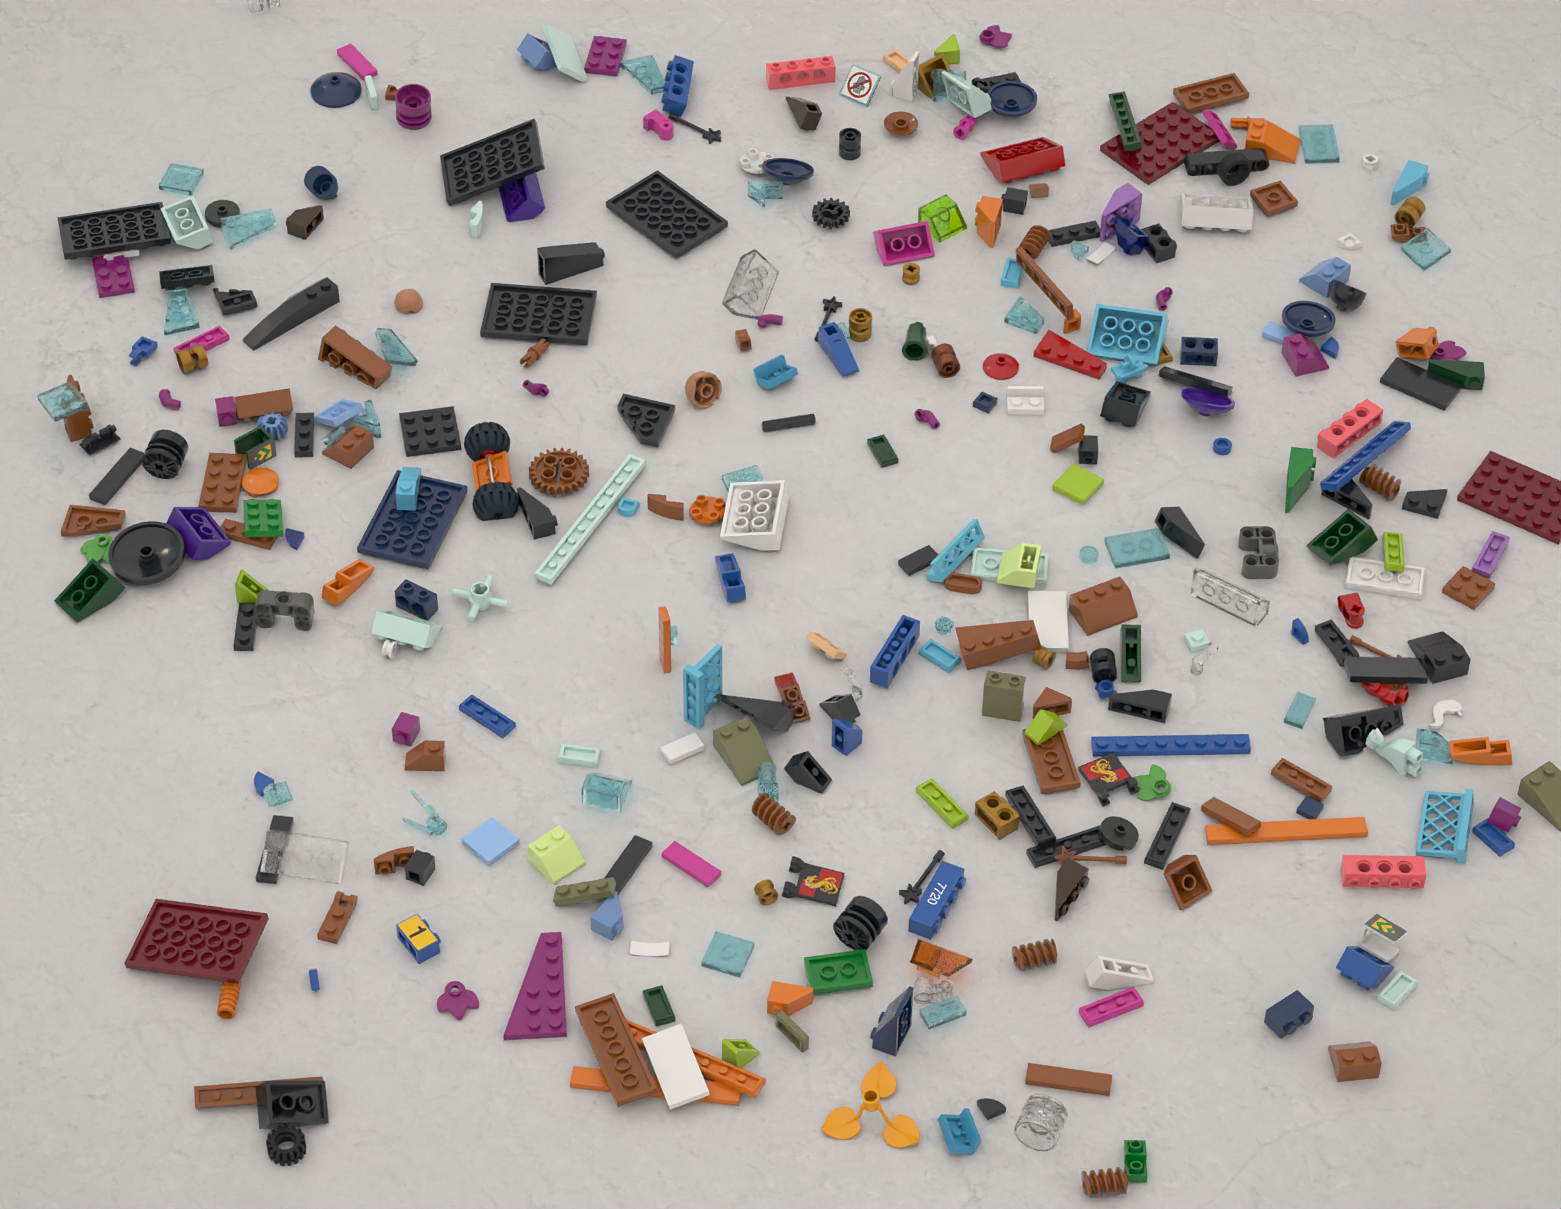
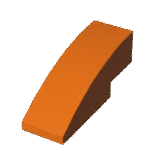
M358 559L337 571L335 579L323 585L321 598L335 606L339 605L366 581L373 572L374 566Z
M1489 737L1449 741L1451 759L1479 765H1512L1509 739L1489 741Z

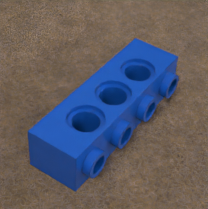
M677 55L674 56L672 61L669 60L666 68L669 71H667L665 81L667 82L663 87V92L665 93L661 99V103H663L662 111L682 116L687 106L694 61Z
M905 615L901 616L870 666L871 683L888 689L920 636L919 620Z

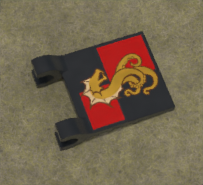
M1114 752L1078 767V770L1096 793L1103 807L1110 804L1107 798L1110 797L1108 792L1126 785L1131 795L1139 792L1136 787L1138 785L1137 780L1131 777Z
M792 856L789 872H800L797 886L792 882L785 881L782 896L785 898L800 897L836 907L845 873L808 864L800 858Z

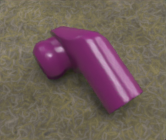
M529 380L523 382V387L533 395L547 396L549 393V389L543 383L533 384Z
M162 389L159 392V399L162 405L179 410L181 401L172 399L171 392L168 389Z
M922 409L915 411L914 415L918 421L929 423L933 429H937L940 426V422L931 411Z

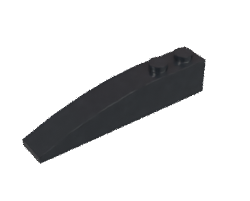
M326 277L295 293L257 324L243 338V342L254 351L340 302L338 285Z

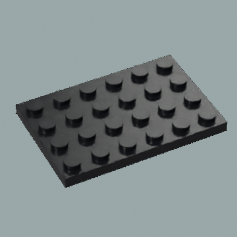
M535 118L440 155L446 201L449 206L545 169L538 124Z
M658 170L606 201V207L675 259L728 227L727 220Z
M163 202L57 217L64 259L74 260L80 257H93L100 254L171 244L167 222L161 211Z
M491 283L480 335L481 337L528 341L545 339V342L588 345L597 291Z

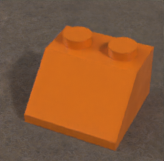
M982 195L981 201L977 202L975 212L978 213L975 218V225L977 226V234L990 248H993L1001 227L1003 199Z

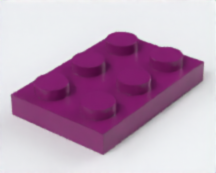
M594 36L584 67L585 73L618 76L627 46V39Z
M124 255L114 256V260L109 261L104 257L92 258L99 298L135 293L128 257L124 258Z

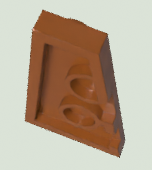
M70 505L60 531L61 537L121 529L126 516L125 510Z

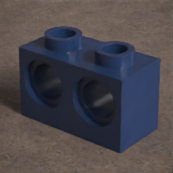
M1181 338L1180 365L1217 366L1218 338Z
M407 579L394 591L396 607L423 620L428 621L438 610L437 594Z

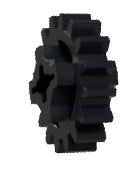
M824 198L823 202L817 201V205L813 206L812 217L818 226L822 224L823 228L829 226L830 229L833 227L838 229L839 225L845 226V222H849L850 210L844 201L840 203L839 199L833 201V198H830V200Z

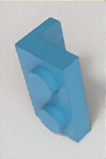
M779 355L753 369L757 385L769 390L777 388L779 384L792 380V377L798 375L797 368L786 364L784 355Z
M964 1108L960 1115L941 1114L937 1119L950 1154L972 1155L981 1144V1137L969 1108Z

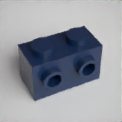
M1296 990L1266 1010L1264 1023L1279 1038H1283L1287 1034H1293L1298 1027L1303 1024L1306 1025L1312 1020L1314 1005Z

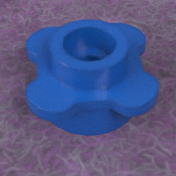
M1103 680L1095 685V690L1098 691L1100 699L1108 698L1110 694H1117V691L1114 690L1113 682L1109 680Z

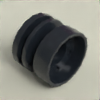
M162 429L152 434L148 447L143 454L142 466L154 477L161 479L174 478L178 475L182 462L188 452L187 441L180 434L171 430Z
M856 896L833 923V930L839 940L853 950H867L876 939V936L888 924V917L882 907L874 900L865 896Z

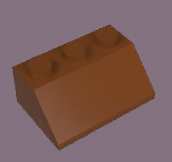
M290 388L234 397L238 419L242 418V422L253 420V416L264 417L265 413L268 415L272 412L280 413L281 416L289 415V411L293 410Z
M1120 576L1070 595L1069 611L1087 636L1138 617L1131 591Z

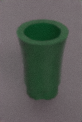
M921 322L910 324L907 330L902 354L909 360L918 361L927 354L926 328Z

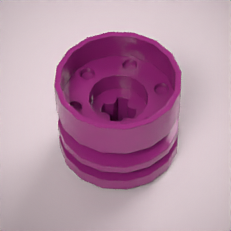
M419 84L404 85L397 90L395 105L398 124L410 130H417L427 126L432 117L431 94L429 90Z

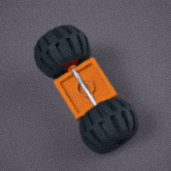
M478 423L468 430L464 439L465 451L469 458L474 461L472 468L476 492L473 496V510L482 521L513 518L518 511L519 498L511 486L513 482L508 455L510 437L504 427L498 423Z

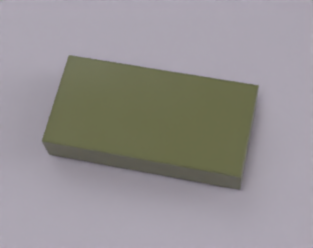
M782 1010L776 1014V1028L801 1052L808 1050L809 1036Z

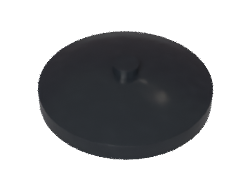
M156 521L137 523L124 529L114 538L108 552L109 563L114 574L122 581L134 585L155 584L169 578L180 568L185 558L184 541L180 533L166 523Z

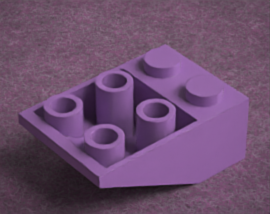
M1129 183L1114 191L1102 213L1101 242L1140 220L1142 193Z

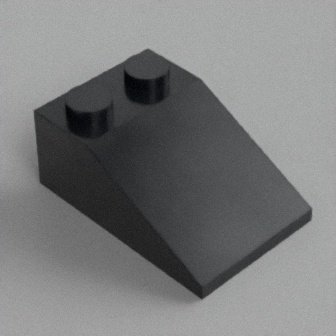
M1116 381L1104 398L1100 417H1104L1109 422H1120L1126 427H1135L1140 420L1151 391Z
M1441 631L1408 640L1407 643L1416 658L1422 659L1425 671L1432 684L1468 675L1470 657L1464 647L1445 632Z
M265 1081L256 1087L259 1129H278L277 1126L280 1125L282 1128H285V1124H289V1128H291L292 1125L301 1127L329 1123L325 1081Z

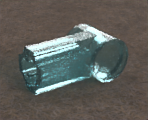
M763 762L758 765V796L762 793H768L769 797L774 798V801H779V786L776 783L775 764Z

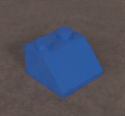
M1347 946L1336 968L1341 971L1340 974L1350 980L1353 978L1358 981L1360 987L1369 990V988L1377 989L1392 972L1394 966L1380 960L1359 946Z

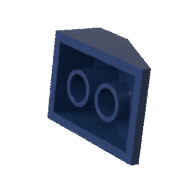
M909 986L888 1005L885 1012L882 1011L880 1014L879 1025L873 1028L870 1039L873 1040V1049L896 1057L912 1026L914 987Z

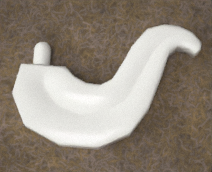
M1455 700L1437 702L1433 706L1432 712L1434 723H1430L1429 727L1431 729L1441 728L1444 714H1458L1461 717L1463 715L1461 704Z

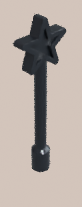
M674 113L669 114V119L703 133L702 138L709 139V144L713 141L721 142V137L719 136L721 130L713 131L711 128H708V131L681 119Z
M835 296L830 300L823 299V304H825L823 310H827L821 326L827 324L831 311L836 313V308L842 307V302L836 301ZM819 331L816 333V336L814 338L816 342H818Z
M942 850L937 851L933 861L913 887L909 883L907 890H899V895L905 897L904 904L910 901L918 904V895L922 893V889L918 888L934 866L944 857L945 853Z

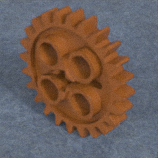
M561 447L560 451H557L556 448H553V452L547 449L546 454L540 452V457L535 456L534 461H531V466L529 467L531 484L535 485V489L540 488L541 493L547 491L548 496L551 493H554L555 497H557L558 493L565 496V492L572 495V490L578 492L579 487L583 488L584 483L588 482L589 464H587V460L583 459V455L578 456L577 451L571 453V449L564 451L563 447ZM561 461L560 480L557 483L558 465Z

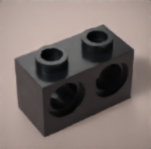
M1159 223L1140 230L1139 242L1156 264L1175 258L1177 244Z

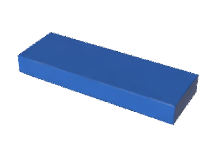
M472 694L459 705L461 712L501 738H504L516 727V722Z

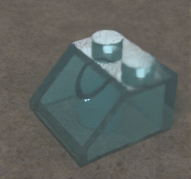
M598 772L588 773L582 786V804L621 812L632 780Z

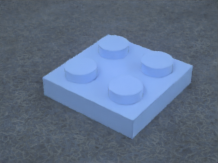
M342 399L316 414L314 418L316 423L340 427L346 420L357 417L358 413L362 412L364 408L362 403Z

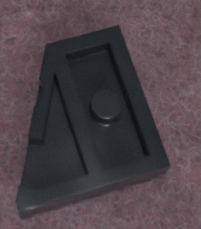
M219 288L213 289V294L223 316L258 307L252 290L239 291L237 289H229V292H219Z
M1448 490L1409 491L1402 504V510L1438 519Z

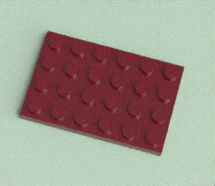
M1171 102L1136 124L1142 148L1134 151H1125L1120 134L1100 145V151L1149 185L1184 164L1183 159L1187 154L1203 152L1220 140L1212 128L1176 103Z
M1490 451L1458 494L1457 501L1559 545L1561 542V481Z
M155 899L124 964L128 969L239 984L269 917L267 913Z

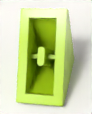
M952 34L934 51V57L943 53L948 64L960 63V48L956 35Z
M242 569L235 582L237 603H256L258 592L268 589Z
M1040 709L1025 730V735L1035 744L1040 745L1066 728L1067 723L1054 712Z
M723 1039L722 1060L740 1068H743L760 1053L746 1039Z

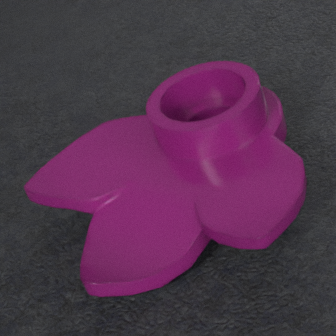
M993 25L981 32L979 40L987 45L991 44L997 48H1005L1008 46L1007 42L1011 39L1012 34L1001 32L999 25Z
M1444 341L1439 344L1431 358L1433 360L1457 361V359L1467 355V352L1462 347L1455 346L1454 341Z
M451 981L446 985L445 993L438 998L437 1009L438 1012L449 1010L452 1016L457 1020H461L467 1011V1007L479 1008V1000L476 994L465 989L461 982ZM457 988L459 992L453 993L451 990Z

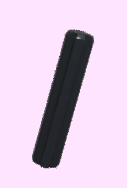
M814 414L767 420L762 422L763 432L813 425L816 423Z

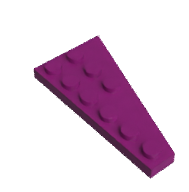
M562 932L540 934L504 1032V1040L567 1037Z

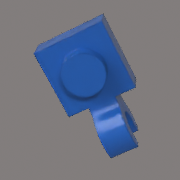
M142 336L132 346V352L129 354V357L133 359L130 361V364L137 366L142 356L148 358L158 348L157 342Z

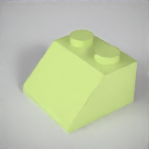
M560 825L528 845V861L553 885L585 865V860L573 838Z

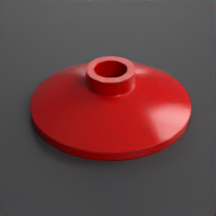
M996 353L984 360L983 370L987 376L993 379L1007 380L1018 373L1019 363L1011 355Z

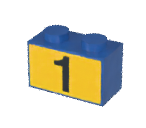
M418 914L396 924L397 938L418 964L440 953L439 944H441L439 936L430 930L425 919L422 920Z

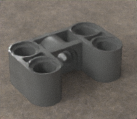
M1245 526L1241 528L1238 547L1243 551H1257L1259 553L1244 556L1242 576L1247 579L1275 578L1279 564L1275 530L1269 526Z
M269 590L258 592L255 604V616L258 626L271 628L274 624L275 616L283 615L293 617L294 625L297 629L301 631L311 629L315 609L313 597L309 593Z

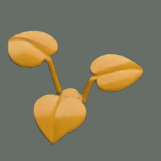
M882 1061L871 1068L862 1080L863 1104H860L858 1114L855 1116V1112L849 1107H838L830 1112L821 1127L822 1131L832 1138L839 1140L851 1139L861 1130V1125L857 1120L861 1118L863 1110L866 1109L869 1112L879 1110L883 1119L889 1125L883 1131L884 1139L888 1145L895 1148H904L917 1144L920 1140L919 1129L910 1117L898 1114L891 1122L881 1106L880 1098L890 1097L897 1088L894 1075Z

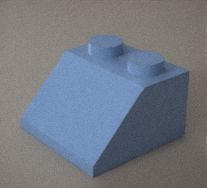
M527 33L517 48V51L522 54L520 57L527 62L530 61V66L537 71L541 69L546 72L557 67L548 42Z
M1338 257L1320 262L1303 275L1299 282L1328 298L1334 280L1345 284L1349 281L1351 265Z

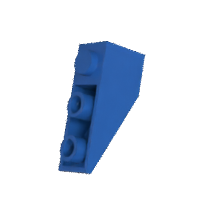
M833 322L819 327L818 343L840 374L844 377L859 372L844 334L837 324Z

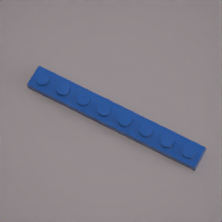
M1393 421L1321 481V490L1339 491L1354 476L1358 475L1373 460L1377 459L1379 455L1403 437L1411 429L1410 422Z
M1249 734L1091 737L1093 757H1103L1113 752L1116 756L1250 754L1251 752Z

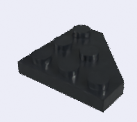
M623 394L617 405V411L640 444L658 448L675 412V405Z

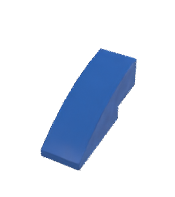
M734 554L715 556L726 601L746 600L745 585Z

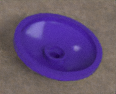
M1185 388L1181 392L1183 400L1192 409L1199 411V414L1202 416H1210V414L1219 415L1229 412L1235 407V402L1231 398L1199 388Z

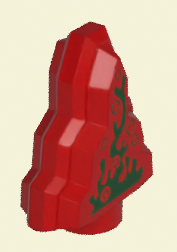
M1407 683L1361 684V687L1368 694L1379 698L1388 707L1396 706L1398 703L1405 705L1409 697Z

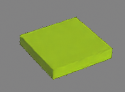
M1073 463L1052 484V489L1084 505L1104 484V479Z

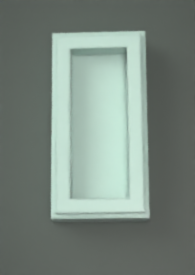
M371 75L365 76V89L371 110H378L377 94Z
M562 743L558 763L597 768L601 749Z
M1400 971L1377 995V1001L1394 1011L1416 988L1418 981Z

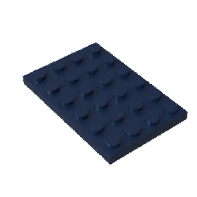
M397 470L357 546V553L429 569L468 488L466 485L421 475L416 511L397 510L395 494L397 481L401 473L400 470Z

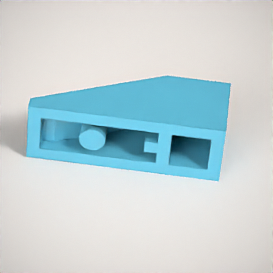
M1408 160L1392 192L1391 205H1395L1419 191L1423 184L1428 182L1430 173H1427L1428 165Z
M402 468L395 494L397 510L416 511L421 468Z

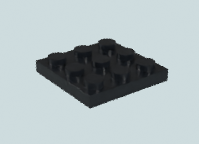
M454 406L399 413L406 457L461 450Z

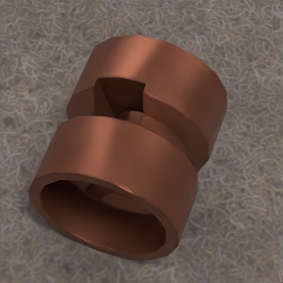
M944 343L937 345L932 350L931 357L939 376L949 378L959 372L960 363L952 345Z

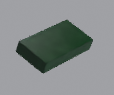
M884 434L867 439V445L881 468L898 463L899 459Z
M662 985L642 991L655 1027L675 1022L674 1012Z

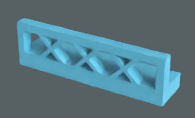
M973 519L930 563L932 568L925 574L928 581L943 582L981 543L985 536L978 519Z

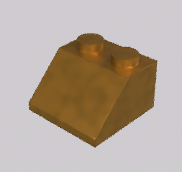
M943 53L919 64L918 89L929 98L946 90L941 72L946 71L952 74Z

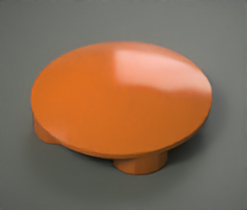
M254 468L245 473L242 478V487L251 497L274 493L278 490L279 477L275 471L269 468Z
M698 495L696 501L690 506V516L694 521L701 524L716 523L724 517L725 500L723 498Z

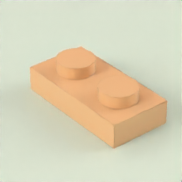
M810 631L806 637L812 642L811 645L814 648L825 651V656L831 660H844L847 655L846 652L820 633Z

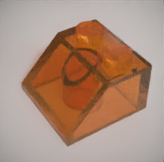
M918 939L910 963L917 965V970L940 978V975L950 977L972 963L973 959Z

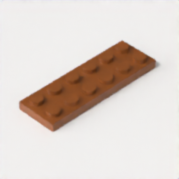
M612 993L575 1006V1012L617 1107L657 1094V1087L615 994Z

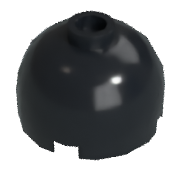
M1334 280L1330 290V297L1337 304L1336 308L1345 312L1347 309L1353 310L1361 306L1367 294L1337 280Z

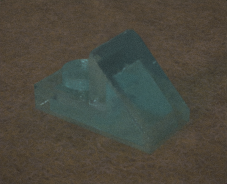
M748 181V197L762 207H765V199H783V182Z
M372 400L364 401L365 409L362 411L363 415L354 417L355 426L360 425L372 431L373 437L381 438L380 423Z

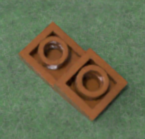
M1408 223L1390 225L1393 240L1411 244H1428L1426 227L1409 228Z
M647 495L648 510L669 519L683 521L684 502L667 501L666 495Z
M799 684L779 689L781 699L792 703V707L797 709L792 724L811 719L806 701H803Z
M414 846L394 849L374 858L375 875L395 873V867L405 866L414 854Z

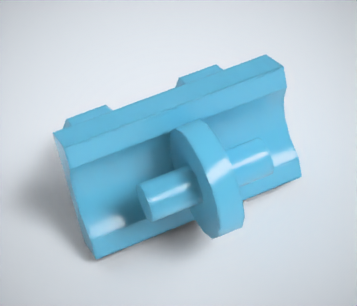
M1131 355L1125 356L1124 362L1111 367L1115 380L1124 384L1131 377L1135 379L1142 377V373L1148 370L1147 364H1144L1139 356L1132 357Z

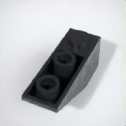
M1180 506L1161 507L1154 522L1162 534L1193 557L1199 558L1205 543Z

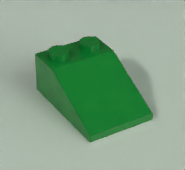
M1291 447L1287 471L1285 513L1291 511L1309 489L1310 481L1314 480L1315 470H1312V468L1316 467L1317 457H1313V449Z

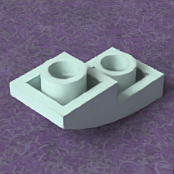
M478 201L470 211L472 219L469 223V229H471V237L478 239L483 228L482 201Z

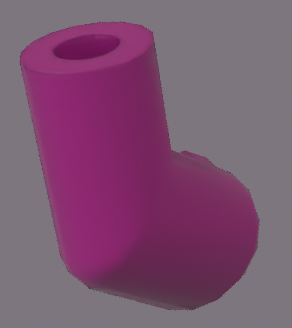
M1165 287L1156 295L1157 305L1161 311L1167 309L1166 301L1173 294V290L1170 287Z
M774 314L761 315L757 319V325L765 328L767 323L782 325L783 316Z

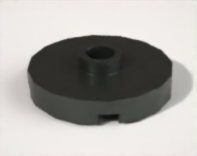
M230 200L214 201L206 207L205 218L209 224H214L215 227L232 226L240 218V209L235 202Z
M1116 816L1105 818L1098 831L1099 836L1101 834L1102 841L1106 845L1121 851L1132 849L1139 837L1138 830L1131 822Z

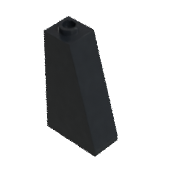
M596 242L537 248L538 275L545 285L602 267L604 266L603 258H605L604 250L599 248Z

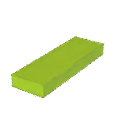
M1383 532L1384 570L1404 572L1402 533Z
M932 778L916 787V792L952 829L968 820L969 815Z

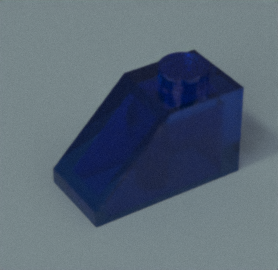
M1116 217L1114 223L1118 245L1127 255L1141 254L1149 236L1129 218Z

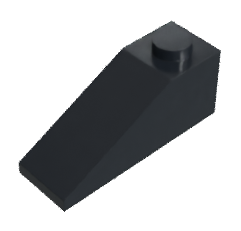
M1353 479L1341 487L1339 491L1330 492L1329 490H1322L1321 495L1368 520L1371 518L1373 504Z
M521 487L517 488L519 506L533 539L556 534L555 526H558L556 516L552 515L547 506Z
M1154 689L1110 694L1108 710L1165 723L1171 707L1172 694Z

